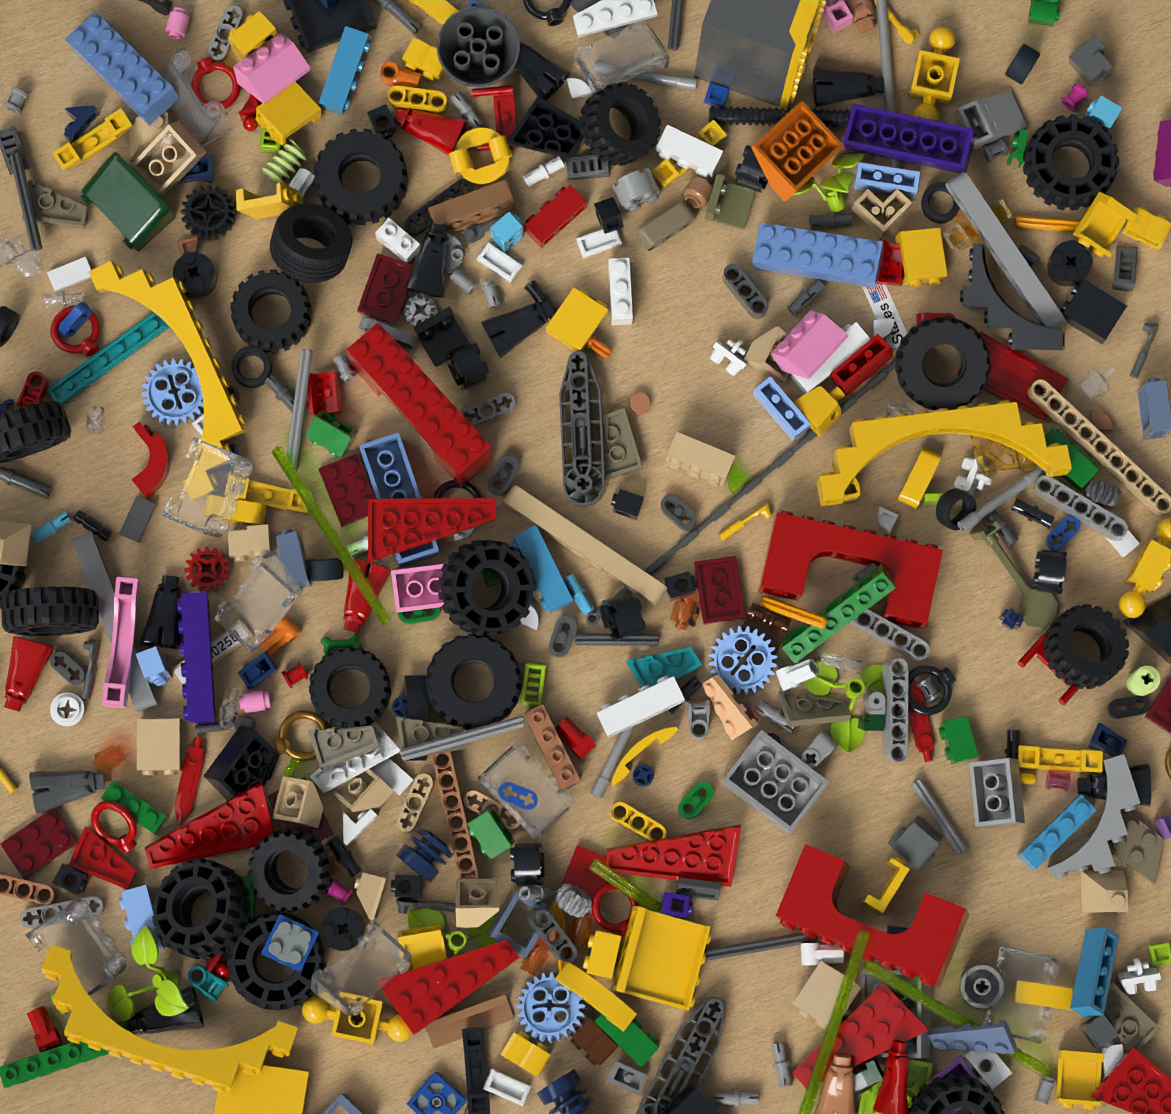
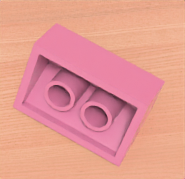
M282 33L277 34L233 66L237 83L263 104L311 70L295 44Z
M810 311L791 330L787 337L778 344L771 354L781 371L810 379L848 338V334L825 314Z
M448 562L392 568L391 575L396 613L442 607L444 603L443 600H439L438 592H441V585H438L439 577L442 578L443 571L441 569L444 563L448 564Z

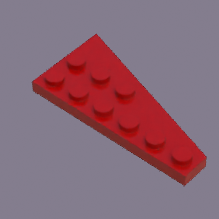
M496 498L368 499V563L495 521Z
M258 783L145 846L149 869L258 846L260 840L274 833L263 783Z
M741 824L608 848L604 872L678 880L680 877L719 882L721 886L731 887Z
M504 940L377 981V984L411 1032L416 1035L520 957L509 941Z
M884 982L792 1074L808 1089L825 1080L830 1063L834 1060V1054L851 1056V1065L854 1067L888 1049H892L893 1040L906 1042L930 1029Z
M1131 1047L1091 1097L1132 1114H1171V1079L1134 1047Z

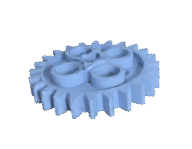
M172 358L169 365L164 360L163 367L156 364L157 371L155 372L150 369L149 371L152 376L144 377L148 384H142V388L147 391L142 392L141 395L147 399L142 402L144 405H149L146 409L148 413L154 411L152 414L153 419L160 416L159 422L161 424L166 419L168 426L172 424V421H175L176 426L179 427L182 420L187 425V419L190 418L195 421L194 414L196 413L201 416L202 414L199 409L204 408L203 395L195 367L191 369L192 363L190 361L185 366L183 359L179 361V364H176L175 359ZM170 375L173 377L175 387L178 390V396L183 407L181 410L178 408L176 398L173 395V389L168 378ZM181 375L187 376V381L183 384L177 383V379ZM161 382L168 384L164 390H158L157 386ZM191 394L194 396V400L190 403L183 401L186 395ZM168 401L174 402V406L170 410L164 409V404Z
M738 626L737 632L730 628V635L723 632V640L716 638L719 645L711 646L716 652L709 654L710 657L714 658V661L710 662L709 665L715 666L711 673L719 674L731 690L736 688L737 694L740 693L741 689H744L747 695L749 688L755 693L757 692V685L763 689L764 684L762 681L770 682L771 680L767 675H775L771 667H777V664L772 662V659L778 656L771 655V652L776 648L768 646L772 640L764 641L765 633L758 636L757 628L751 633L750 626H747L745 631H742L741 626ZM742 639L747 642V649L745 651H739L736 648L738 640ZM755 645L756 648L746 660L748 665L742 664L738 671L731 675V671L740 662L738 656L743 657L751 646ZM754 653H761L763 655L764 661L762 664H755L753 662L752 656ZM725 656L733 658L734 665L728 668L723 665V658ZM743 669L748 670L751 674L750 679L747 681H743L739 677V672Z
M550 972L549 978L542 973L541 980L534 976L535 983L532 984L527 981L529 989H521L525 995L524 997H518L522 1004L516 1005V1008L522 1012L518 1013L517 1017L523 1019L520 1022L521 1026H527L525 1031L527 1033L532 1032L534 1039L539 1035L541 1042L546 1037L550 1043L553 1042L554 1037L561 1042V1035L564 1034L566 1038H569L568 1031L571 1030L576 1033L574 1026L582 1025L578 1019L585 1018V1015L581 1012V1010L587 1009L584 1004H581L585 1000L556 981L553 972ZM545 992L546 997L544 1000L537 1001V995ZM562 992H567L566 999L558 1001V995ZM551 1003H553L556 1007H552L551 1011H549L546 1007H551ZM570 1005L569 1009L561 1008ZM533 1006H540L542 1008L533 1009ZM565 1013L566 1019L563 1022H557V1017ZM545 1014V1019L542 1022H536L537 1015Z

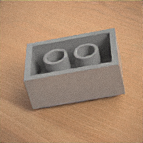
M1004 758L969 763L975 826L986 828L1025 823L1018 759Z

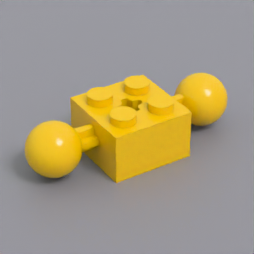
M945 26L935 28L929 35V44L933 49V53L919 50L916 58L909 96L923 99V102L915 108L913 112L915 117L938 121L939 113L934 107L935 102L949 105L952 98L960 58L945 55L955 44L953 31Z
M1171 518L1164 519L1158 524L1156 529L1158 542L1151 539L1143 546L1124 582L1134 587L1132 591L1124 593L1119 599L1118 607L1125 617L1137 618L1143 614L1146 608L1144 595L1152 590L1155 591L1161 586L1165 578L1162 574L1171 567V549H1169L1171 545Z
M340 993L337 1007L329 1006L327 1001L320 996H311L302 1005V1015L310 1023L318 1024L325 1019L334 1020L331 1036L375 1045L378 1030L386 1031L391 1039L398 1042L409 1039L413 1034L399 1014L393 1015L390 1019L381 1017L384 1005L382 1001ZM359 1012L361 1013L360 1016L363 1017V1022L355 1025L352 1016H356Z

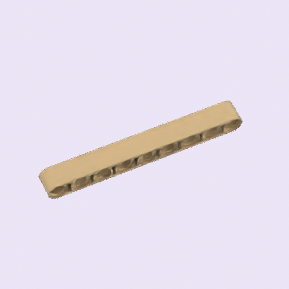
M1037 380L1030 385L1027 392L1028 397L1153 514L1161 516L1171 511V497L1048 382ZM1035 386L1043 389V395L1035 393ZM1051 400L1058 403L1059 407L1057 410L1051 408ZM1065 415H1071L1074 423H1067ZM1081 429H1086L1089 432V438L1082 437ZM1097 443H1101L1104 446L1103 453L1096 449ZM1112 457L1119 460V467H1115L1112 464ZM1127 472H1132L1135 475V481H1130L1127 478ZM1143 486L1149 487L1151 491L1150 496L1143 493ZM1159 500L1165 502V510H1162L1158 507Z
M513 485L503 499L502 503L511 511L532 525H536L538 529L649 604L656 606L666 592L667 587L520 487Z

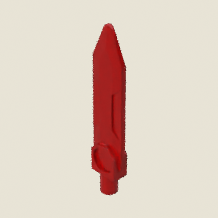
M913 680L910 685L911 698L919 706L926 707L922 690L917 688V683ZM908 708V716L916 748H918L919 753H923L925 763L933 761L931 751L934 750V739L928 716L919 715Z
M195 736L193 747L189 746L186 752L174 803L178 825L183 824L193 809L205 758V749H201L204 738Z

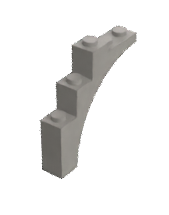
M1125 754L1103 760L1107 776V796L1099 824L1089 840L1077 852L1065 860L1048 867L1050 876L1055 875L1056 879L1068 875L1067 871L1075 869L1076 872L1089 869V864H1092L1094 872L1099 871V874L1112 871L1111 867L1115 866L1107 841L1111 840L1112 843L1125 840L1124 835H1128L1120 810L1124 809L1125 812L1137 809V804H1140Z

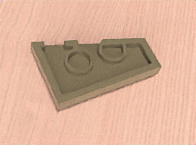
M30 179L28 180L37 223L85 229L88 214L87 206L66 196L59 195L47 187H42Z
M623 408L605 414L606 480L643 469L644 467L626 409Z
M778 692V699L789 727L850 721L851 713L846 701L843 699L821 696L813 699L806 698V694L790 696L786 695V692Z
M396 717L401 749L464 732L463 727ZM466 744L458 745L427 755L466 749Z
M373 726L308 730L321 770L381 747L376 729Z
M1113 982L1109 985L1105 1012L1112 1026L1119 1034L1118 1037L1126 1052L1131 1047L1139 1051L1160 1027Z

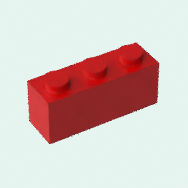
M571 185L567 188L562 187L555 194L556 198L551 202L549 200L541 206V211L537 215L532 214L525 221V232L541 248L587 208V201Z
M877 333L830 373L833 384L839 387L847 397L893 358L891 346Z

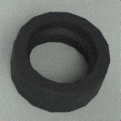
M936 182L930 185L925 190L921 200V209L924 216L935 223L951 221L960 209L954 199L952 209L946 214L935 213L930 208L929 199L933 193L943 191L951 196L946 188V182Z
M6 306L0 307V347L10 339L19 321L18 313Z
M245 347L239 350L234 355L231 363L236 381L248 388H258L264 385V381L270 378L272 373V364L267 353L256 347ZM247 356H257L264 363L263 373L256 379H247L240 372V363Z
M950 489L940 497L936 505V518L940 524L954 531L960 530L957 523L971 512L976 511V500L972 495L961 489ZM962 499L963 504L960 513L950 520V511L953 505Z

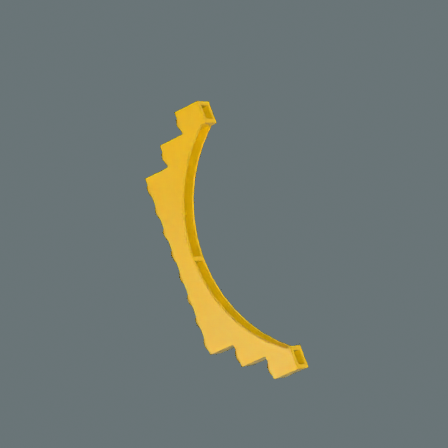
M112 261L89 271L97 291L103 293L108 290L123 294L148 307L171 327L184 344L194 363L203 395L204 423L196 462L188 479L184 480L183 483L192 501L200 500L207 495L219 491L217 485H219L217 477L214 473L211 474L210 471L232 461V450L228 443L225 444L224 442L246 432L244 426L247 423L244 416L239 414L236 409L238 403L234 395H230L227 389L229 383L224 375L221 376L219 371L221 366L216 356H212L210 351L212 345L207 337L204 338L202 330H204L203 325L193 314V311H195L194 305L190 299L187 300L184 294L187 292L185 285L181 280L179 281L172 277L154 286L155 279L153 275L143 269L123 278L122 276L125 274L121 265H117V263Z
M1004 400L995 405L982 403L972 408L964 405L957 407L956 410L941 408L932 413L919 411L916 415L901 413L892 418L879 416L875 420L868 421L866 418L857 419L852 422L849 428L852 447L850 445H843L835 450L833 459L836 474L834 472L823 473L817 480V488L821 506L842 504L845 499L844 492L848 485L870 461L900 443L933 434H967L1002 443L1036 463L1046 472L1047 477L1067 475L1071 471L1072 466L1067 445L1053 443L1046 446L1042 423L1026 422L1021 426L1017 402L1010 403L1009 400Z
M52 944L49 948L42 966V973L45 974L47 979L53 981L60 979L53 1003L60 1011H72L64 1034L68 1037L67 1040L79 1044L81 1041L87 1043L91 1049L100 1051L101 1048L108 1050L109 1054L114 1057L121 1058V1056L130 1058L129 1061L135 1064L142 1065L143 1062L151 1065L150 1068L162 1072L164 1069L170 1071L174 1077L183 1079L185 1076L192 1079V1082L197 1085L204 1086V1084L213 1086L212 1089L225 1093V1090L231 1091L239 1068H242L244 1073L250 1075L260 1074L268 1050L272 1051V1054L277 1057L290 1056L298 1033V1027L277 1021L275 1027L253 1039L236 1045L210 1050L172 1048L138 1037L115 1023L93 1002L75 973L71 962L73 957L72 951Z

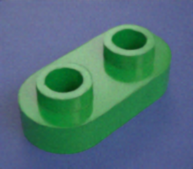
M440 607L433 608L434 612L432 614H427L426 609L413 610V615L410 618L405 616V612H398V616L404 624L434 621L440 615Z
M708 782L697 783L679 803V814L685 819L696 817L713 798V786ZM701 789L707 791L705 797L700 796L699 791ZM691 805L693 807L692 812H686L685 806Z

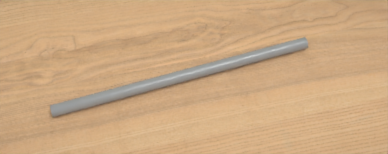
M876 0L885 110L896 112L887 0ZM889 159L890 167L900 169L899 160Z

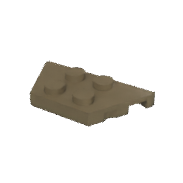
M1128 812L1122 815L1128 835H1124L1125 840L1112 843L1111 840L1107 841L1111 854L1151 884H1155L1163 838ZM1095 829L1088 832L1087 836L1091 837Z

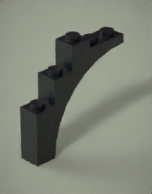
M973 244V248H970L969 259L973 261L972 269L969 270V282H972V286H964L963 290L960 291V302H963V307H988V311L984 313V323L987 324V328H1012V333H1009L1008 343L1012 345V349L1065 350V329L1049 328L1034 323L1018 314L1005 302L990 277L986 263L985 244Z

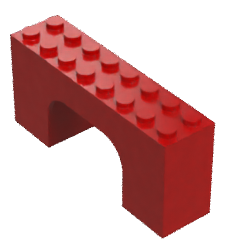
M379 322L346 349L351 367L378 397L383 394L425 440L433 452L434 459L461 488L493 461L492 448L489 443Z
M789 511L776 513L759 584V593L799 601L803 594L809 564L821 557H830L865 566L873 563L878 567L882 564L895 579L896 588L886 595L882 617L892 623L923 629L927 625L943 550L938 549L937 545L926 543L925 546L917 544L918 541L913 539L897 540V536L890 534L880 536L876 535L875 531L864 529L862 532L855 530L856 527L851 525L835 526V522L829 520L818 522L814 521L813 517L802 515L800 518L793 516L794 513Z
M805 844L775 915L780 920L779 923L793 931L796 927L807 937L814 939L815 936H818L819 940L829 946L834 947V944L840 945L839 948L842 951L851 955L857 952L862 959L874 963V960L879 961V964L882 965L881 967L890 971H894L896 968L900 970L901 975L914 980V977H918L922 984L929 987L941 986L970 915L967 909L925 892L916 917L906 931L899 934H888L840 914L838 910L837 897L850 867L844 859Z

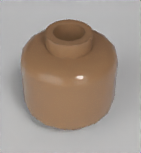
M692 178L683 193L686 203L693 208L704 207L710 200L713 186L707 178Z

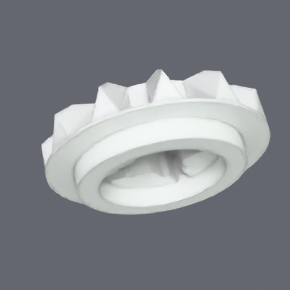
M417 294L409 298L404 307L405 318L413 326L437 314V306L434 300L426 294ZM415 305L419 307L426 306L424 309L426 316L421 313L416 315L417 309Z
M68 692L56 696L50 706L53 720L65 727L78 723L82 720L85 712L84 703L81 698L76 694ZM69 701L70 707L76 711L69 712L66 719V713L59 710V708H65Z

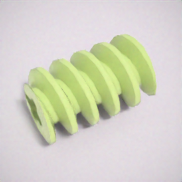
M289 139L291 145H284L285 151H278L279 157H272L274 163L268 162V169H261L274 183H284L283 176L288 179L290 178L287 171L295 173L293 165L295 164L300 167L299 159L307 160L303 150L291 139Z
M1142 666L1130 674L1126 682L1127 689L1134 696H1146L1158 688L1160 675L1154 667Z

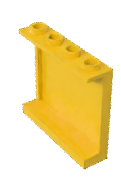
M633 906L611 990L689 1011L695 1002L694 990L695 986H698L701 974H699V970L706 959L704 951L706 944H709L711 940V927L650 911L639 906Z
M263 1065L260 1074L250 1075L244 1073L242 1068H239L231 1091L225 1090V1093L217 1092L214 1114H303L310 1072Z

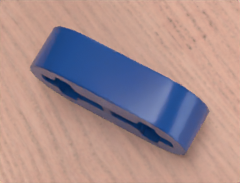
M85 302L79 303L59 325V331L66 338L73 336L90 317L92 309Z
M1072 516L1066 517L1046 537V546L1052 551L1060 550L1080 530L1079 520ZM1066 522L1069 524L1073 522L1075 524L1073 526L1075 531L1070 529L1065 533L1063 530L1067 527ZM1061 534L1063 537L1059 540L1060 545H1052L1053 539L1051 536L1056 538Z
M505 782L499 787V797L504 802L525 810H531L536 807L538 798L532 790L511 782ZM512 787V792L517 793V797L509 795L508 798H505V793L502 792L503 788ZM528 794H531L534 803H529L528 806L524 805L525 801L520 799L519 796L527 797Z

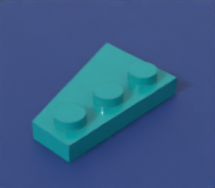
M692 647L626 661L640 687L648 684L652 687L658 684V679L667 675L669 678L674 676L677 681L702 666Z

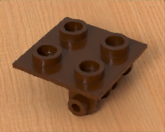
M752 603L742 626V631H745L747 626H750L751 633L756 628L758 629V636L765 633L763 640H772L768 646L776 648L771 652V655H776L791 620ZM740 639L737 641L747 646V642L745 640Z

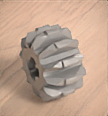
M568 883L563 884L555 896V903L559 908L575 917H584L592 904V899L588 896V893Z

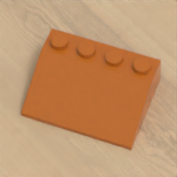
M800 101L751 148L770 186L786 202L844 145L803 101Z

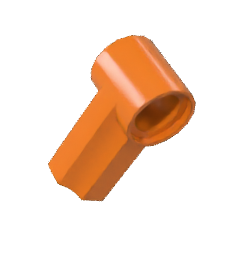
M385 62L381 66L380 79L383 84L418 88L422 74L398 67L393 62ZM391 70L395 75L387 77L384 72Z
M287 615L258 644L271 657L286 643H290L297 638L302 630Z

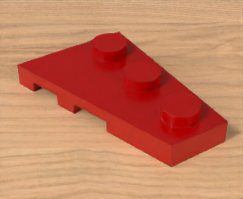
M85 826L68 866L129 890L137 870Z

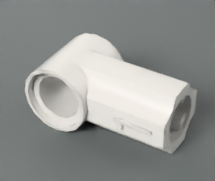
M300 168L289 186L300 191L303 204L305 194L314 182V175L308 170Z
M808 659L794 666L790 665L781 668L775 672L782 691H787L800 686V683L819 676V667L813 659Z
M801 943V965H818L820 961L829 964L843 963L844 951L837 944H834V947L820 945V943Z

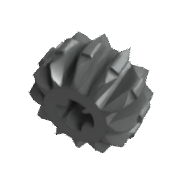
M1092 480L1086 486L1084 497L1099 506L1112 509L1120 501L1121 490L1112 484Z

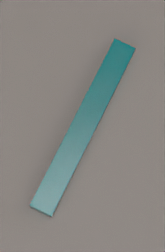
M151 313L46 389L54 401L64 405L169 329L170 326L156 313Z

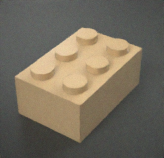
M178 121L168 124L130 167L158 196H163L174 188L206 154V151Z
M676 432L667 453L666 463L669 464L668 467L674 470H685L689 476L696 479L702 477L707 480L708 484L718 487L719 485L724 486L735 456Z

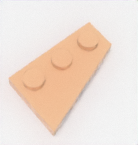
M719 674L703 683L705 693L710 698L715 712L720 717L725 731L731 740L738 738L758 725L755 719L750 720L745 714L747 709L743 704H737L734 700V693Z

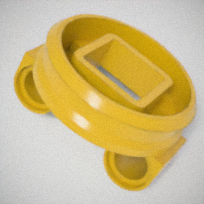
M475 128L463 134L458 140L454 152L449 153L454 173L456 175L461 174L468 181L480 185L491 184L499 180L506 173L510 164V157L513 156L510 145L506 143L508 140L507 136H501L496 131L488 128ZM489 143L495 163L475 170L469 149Z

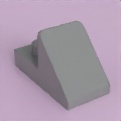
M615 1061L607 1081L637 1095H641L649 1075Z

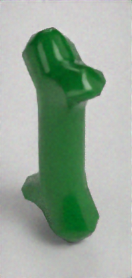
M354 633L351 638L331 640L324 636L321 639V643L324 645L323 652L328 654L334 648H344L347 646L362 648V645L358 642L359 635Z

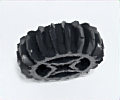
M209 184L207 190L200 186V192L198 193L193 189V197L188 194L186 195L189 202H182L185 209L181 210V214L185 216L181 219L183 223H186V230L191 229V235L194 236L198 233V239H202L205 235L206 240L209 241L211 235L217 240L218 233L225 236L224 229L232 230L230 224L236 223V220L233 218L237 216V211L233 210L236 208V204L232 202L233 197L231 195L227 196L226 190L220 192L219 186L212 190V186ZM205 199V203L202 206L195 208L200 201ZM213 199L222 202L225 205V209L214 206ZM210 205L213 214L211 213L208 220L205 212L209 210ZM193 216L204 219L205 227L198 225L193 220ZM216 219H222L220 223L213 226V222Z

